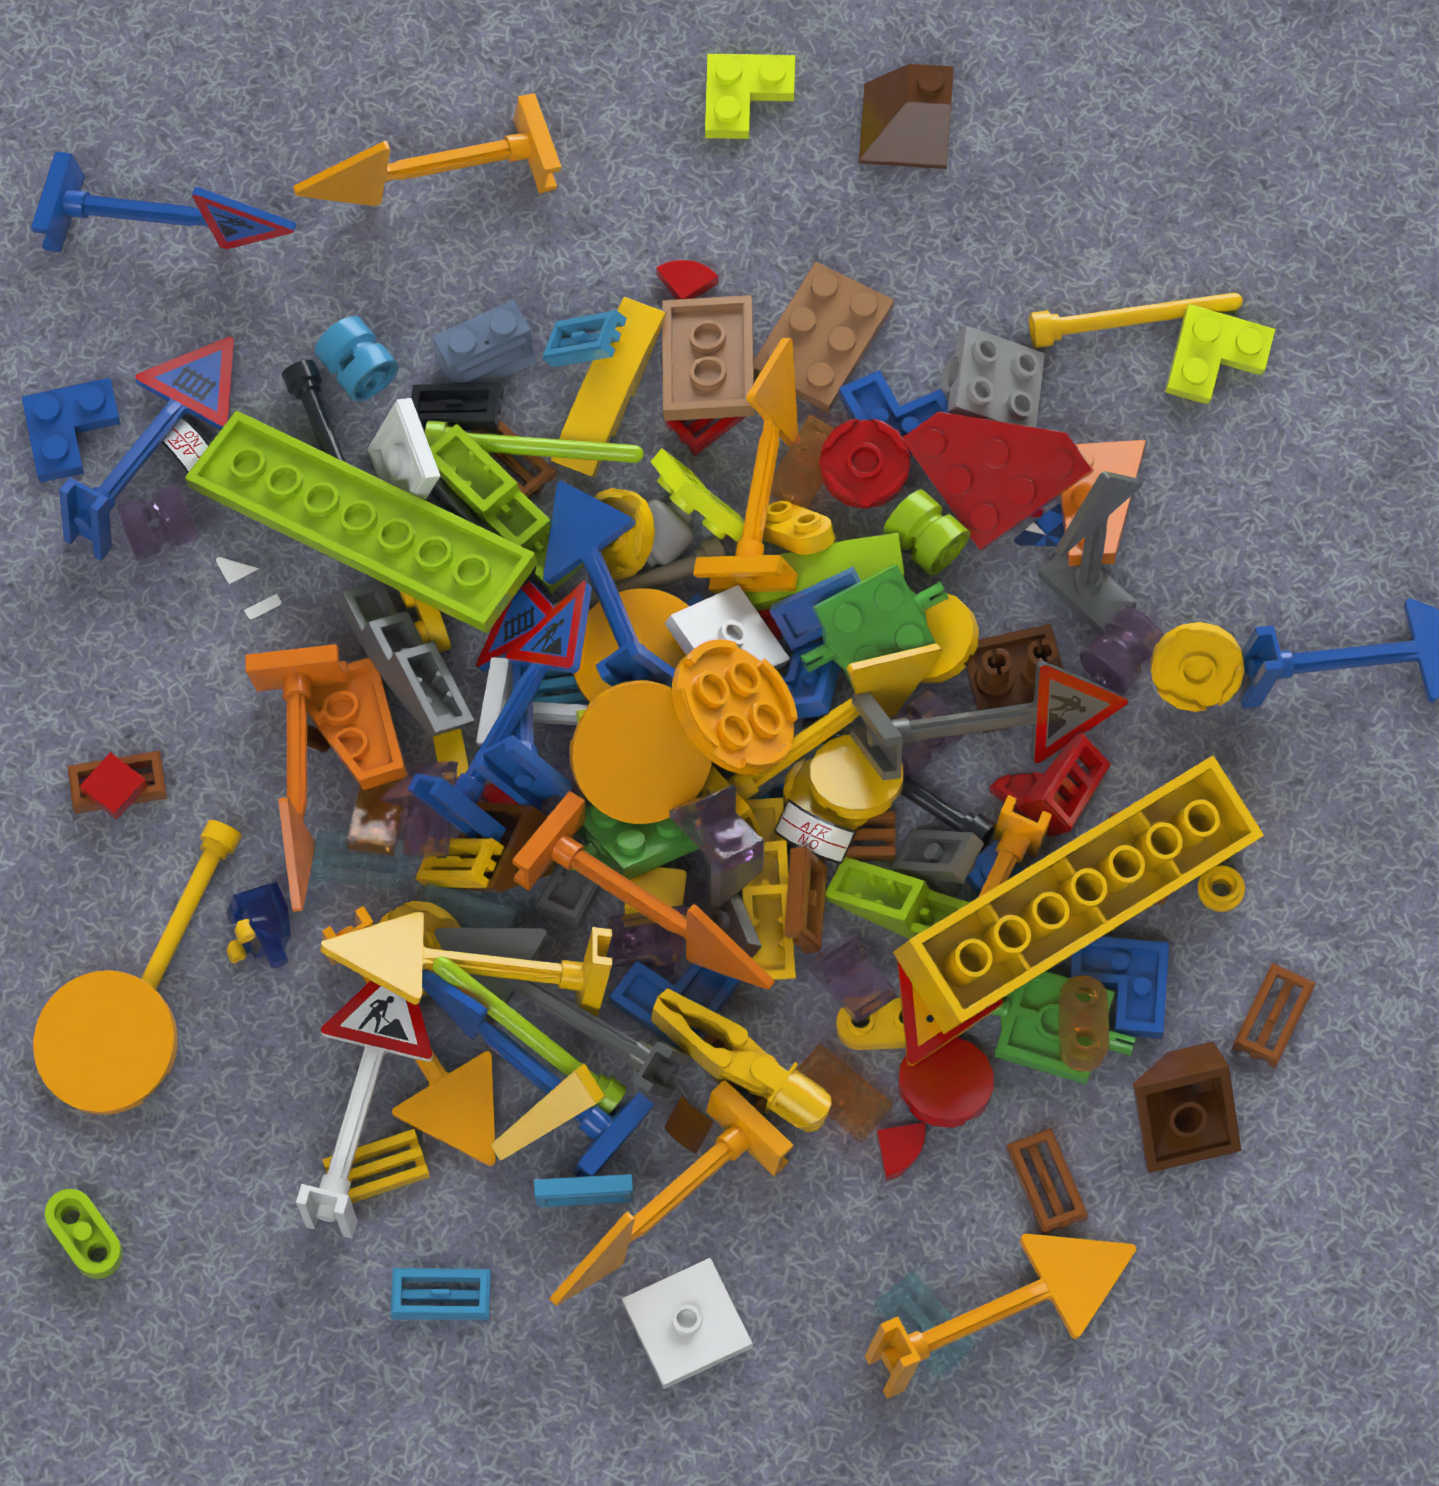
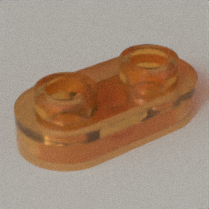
M1086 975L1075 976L1067 980L1060 990L1058 999L1059 1053L1064 1063L1077 1071H1091L1099 1067L1106 1058L1109 1046L1107 991L1100 981ZM1081 992L1087 993L1091 996L1092 1000L1082 1002L1075 995ZM1082 1036L1088 1037L1092 1040L1093 1044L1082 1046L1076 1039Z

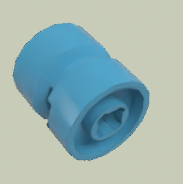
M349 316L338 321L324 332L317 341L314 350L315 355L327 370L337 375L338 383L350 398L356 402L370 399L385 389L397 375L399 365L384 345L376 343V335L362 318Z

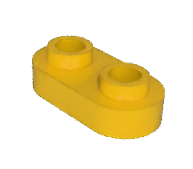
M778 501L768 505L763 533L764 541L803 555L823 551L834 543L835 535L831 520L828 517L791 504L788 501Z
M400 591L405 608L415 607L419 621L415 622L414 625L424 644L434 641L440 653L451 650L450 640L440 611Z
M901 997L857 999L846 1003L838 1012L836 1019V1031L841 1042L855 1050L906 1048L904 1027L899 1020L902 1016ZM857 1016H863L868 1019L869 1024L866 1027L858 1028L851 1021Z

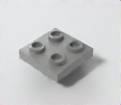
M966 325L957 333L955 354L948 360L941 377V390L949 395L947 413L1036 427L1045 353Z

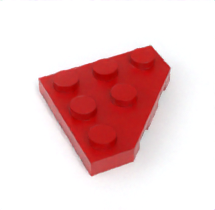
M938 411L901 438L959 522L970 531L971 539L981 551L1094 471L1069 434L1061 431Z

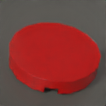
M871 419V421L848 420L834 428L823 442L819 460L821 479L829 493L843 504L861 509L880 507L896 498L907 483L911 464L908 447L901 439L900 433L884 421Z
M959 1037L954 1038L915 1066L907 1064L905 1054L898 1071V1092L901 1099H904L905 1103L910 1107L909 1111L917 1119L935 1127L955 1128L965 1125L966 1121L973 1119L975 1116L976 1118L985 1111L994 1090V1072L987 1056L974 1044Z

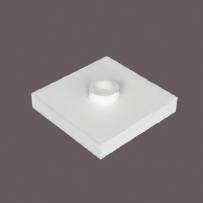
M412 399L396 400L368 447V452L379 479L426 500L438 481L440 474Z
M739 585L670 615L664 623L686 655L704 642L722 639L735 641L737 647L752 654L760 661L765 658L776 670L784 667L790 660Z
M711 1258L622 1298V1304L663 1389L753 1348V1343Z

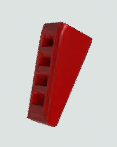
M1078 733L1030 789L1020 804V808L1036 823H1038L1043 811L1052 814L1046 836L1070 832L1111 764L1083 733ZM1077 758L1089 769L1087 774L1076 763ZM1067 774L1078 784L1077 786L1068 778ZM1058 790L1066 798L1065 800L1057 793Z

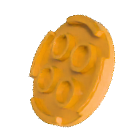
M639 588L618 592L639 643L676 669L686 654L664 623L670 615L690 606L669 593L654 589ZM600 602L588 612L580 668L576 673H573L578 689L585 700L589 702L600 693L612 687L601 679L596 665L619 649Z
M718 639L700 644L680 661L672 681V698L675 712L686 735L704 756L728 771L743 775H756L772 769L790 754L793 749L794 722L798 720L796 706L785 681L765 658L760 661L752 654L737 647L735 641Z
M646 680L624 682L600 693L587 705L588 708L576 726L573 739L570 740L569 754L571 770L576 784L592 805L613 819L633 824H649L676 815L697 797L708 778L712 761L695 747L683 730L675 712L672 687Z
M112 970L96 971L81 975L69 981L55 992L41 1011L33 1038L36 1067L48 1089L71 1107L82 1112L97 1115L118 1114L144 1103L143 1100L158 1088L167 1074H170L178 1048L176 1022L171 1009L161 995L142 979L128 973Z

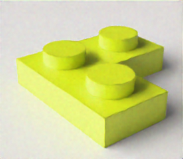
M707 54L705 138L749 139L750 101H794L795 55Z
M1189 304L1183 317L1164 392L1208 404L1212 398L1220 364L1262 375L1268 361L1275 329Z
M661 448L650 462L660 474L656 481L671 494L669 498L687 514L690 515L695 509L703 515L705 519L702 521V524L719 539L723 540L726 535H729L736 542L741 540L745 521L740 514L711 493L694 472Z

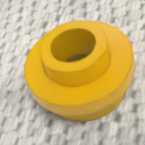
M1218 865L1201 875L1197 892L1199 899L1207 908L1216 912H1227L1235 909L1242 902L1245 894V883L1242 876L1235 869ZM1216 884H1224L1228 887L1230 893L1226 896H1218L1213 892L1212 887Z

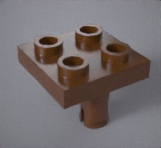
M1051 624L978 639V647L974 655L970 654L968 660L964 663L977 711L1033 702L1036 664L1038 661L1042 660L1064 669ZM1007 728L995 729V730H988V731H982V732H983V734H984V733H989V732H993V731L1003 730V729H1007Z

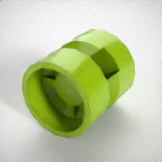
M920 489L910 494L897 506L887 519L883 533L885 535L898 533L901 550H913L911 559L927 574L934 576L943 571L958 557L967 545L970 531L952 515L942 516L943 507L927 492Z

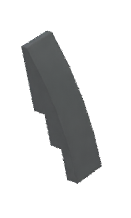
M378 581L341 592L336 601L357 640L381 677L424 729L434 737L472 725L475 720L435 642L424 644L408 611L397 613L383 583Z

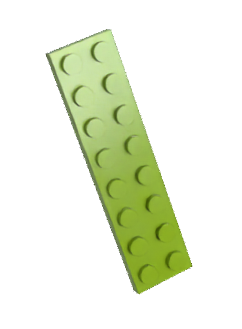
M237 410L185 476L188 488L485 633L489 632L538 564L534 552Z

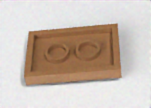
M815 262L754 359V376H759L782 338H792L796 397L829 413L839 397V388L848 383L893 310L894 300Z
M752 295L662 300V311L667 313L662 325L664 421L755 416V409L747 402V394L755 382Z

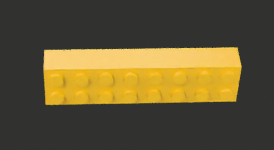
M1213 755L914 936L896 949L893 954L943 1034H946L1262 838L1264 834Z

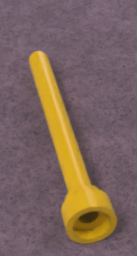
M1227 293L1060 318L1057 313L1050 314L1048 310L1029 313L1028 317L1029 332L1034 348L1053 346L1054 341L1061 340L1062 335L1183 318L1189 304L1218 313L1235 311L1241 308L1243 299L1238 293Z
M208 820L202 831L200 849L203 853L141 977L143 981L155 990H157L219 861L226 860L228 854H234L242 838V835L237 830L227 824L216 820Z

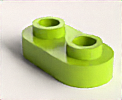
M64 1189L55 1193L45 1207V1220L55 1238L83 1275L93 1279H102L112 1275L119 1268L123 1258L122 1246L115 1233L85 1193L76 1189ZM69 1211L80 1213L78 1221L74 1224L63 1222L64 1215ZM103 1248L107 1251L104 1260L100 1262L90 1260L93 1250Z

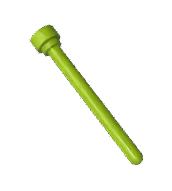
M427 422L425 436L429 447L452 428L448 427L447 422ZM467 433L488 453L638 463L644 456L643 449L640 446L631 444Z
M440 956L434 960L433 970L437 975L486 1007L488 1015L567 1077L582 1065L581 1062L450 959ZM588 1069L605 1095L604 1098L592 1107L598 1106L606 1114H609L623 1098L627 1086L613 1075L608 1077L602 1073L596 1075Z

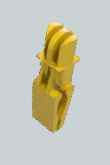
M668 988L657 997L652 1011L651 1022L716 1079L724 1078L739 1085L753 1095L762 1096L768 1100L764 1113L768 1114L771 1110L799 1129L813 1132L824 1125L831 1107V1096L821 1086L796 1070L798 1063L795 1062L789 1071L785 1070L773 1056L767 1054L748 1036L745 1028ZM690 1027L700 1029L714 1036L724 1044L725 1048H714L704 1042Z

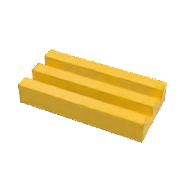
M433 838L415 880L425 887L486 888L489 879L483 876L485 871H494L497 863L490 858L492 855H501L504 846L493 838ZM439 853L442 855H477L476 858H460L459 856L437 858Z
M415 1129L357 1147L352 1164L410 1146V1150L351 1169L348 1177L349 1182L415 1161L416 1167L349 1189L348 1195L351 1203L430 1178ZM333 1156L322 1159L327 1174Z

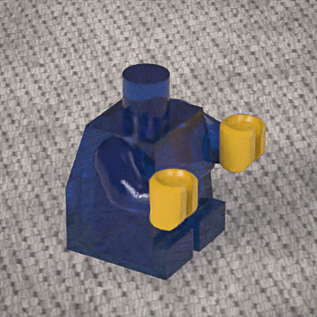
M275 881L233 895L226 912L230 924L237 923L234 930L237 939L230 941L226 949L230 962L233 964L237 963L239 960H244L247 957V953H252L255 959L266 955L271 968L285 965L289 960L284 949L290 939L291 931L288 906L278 882Z

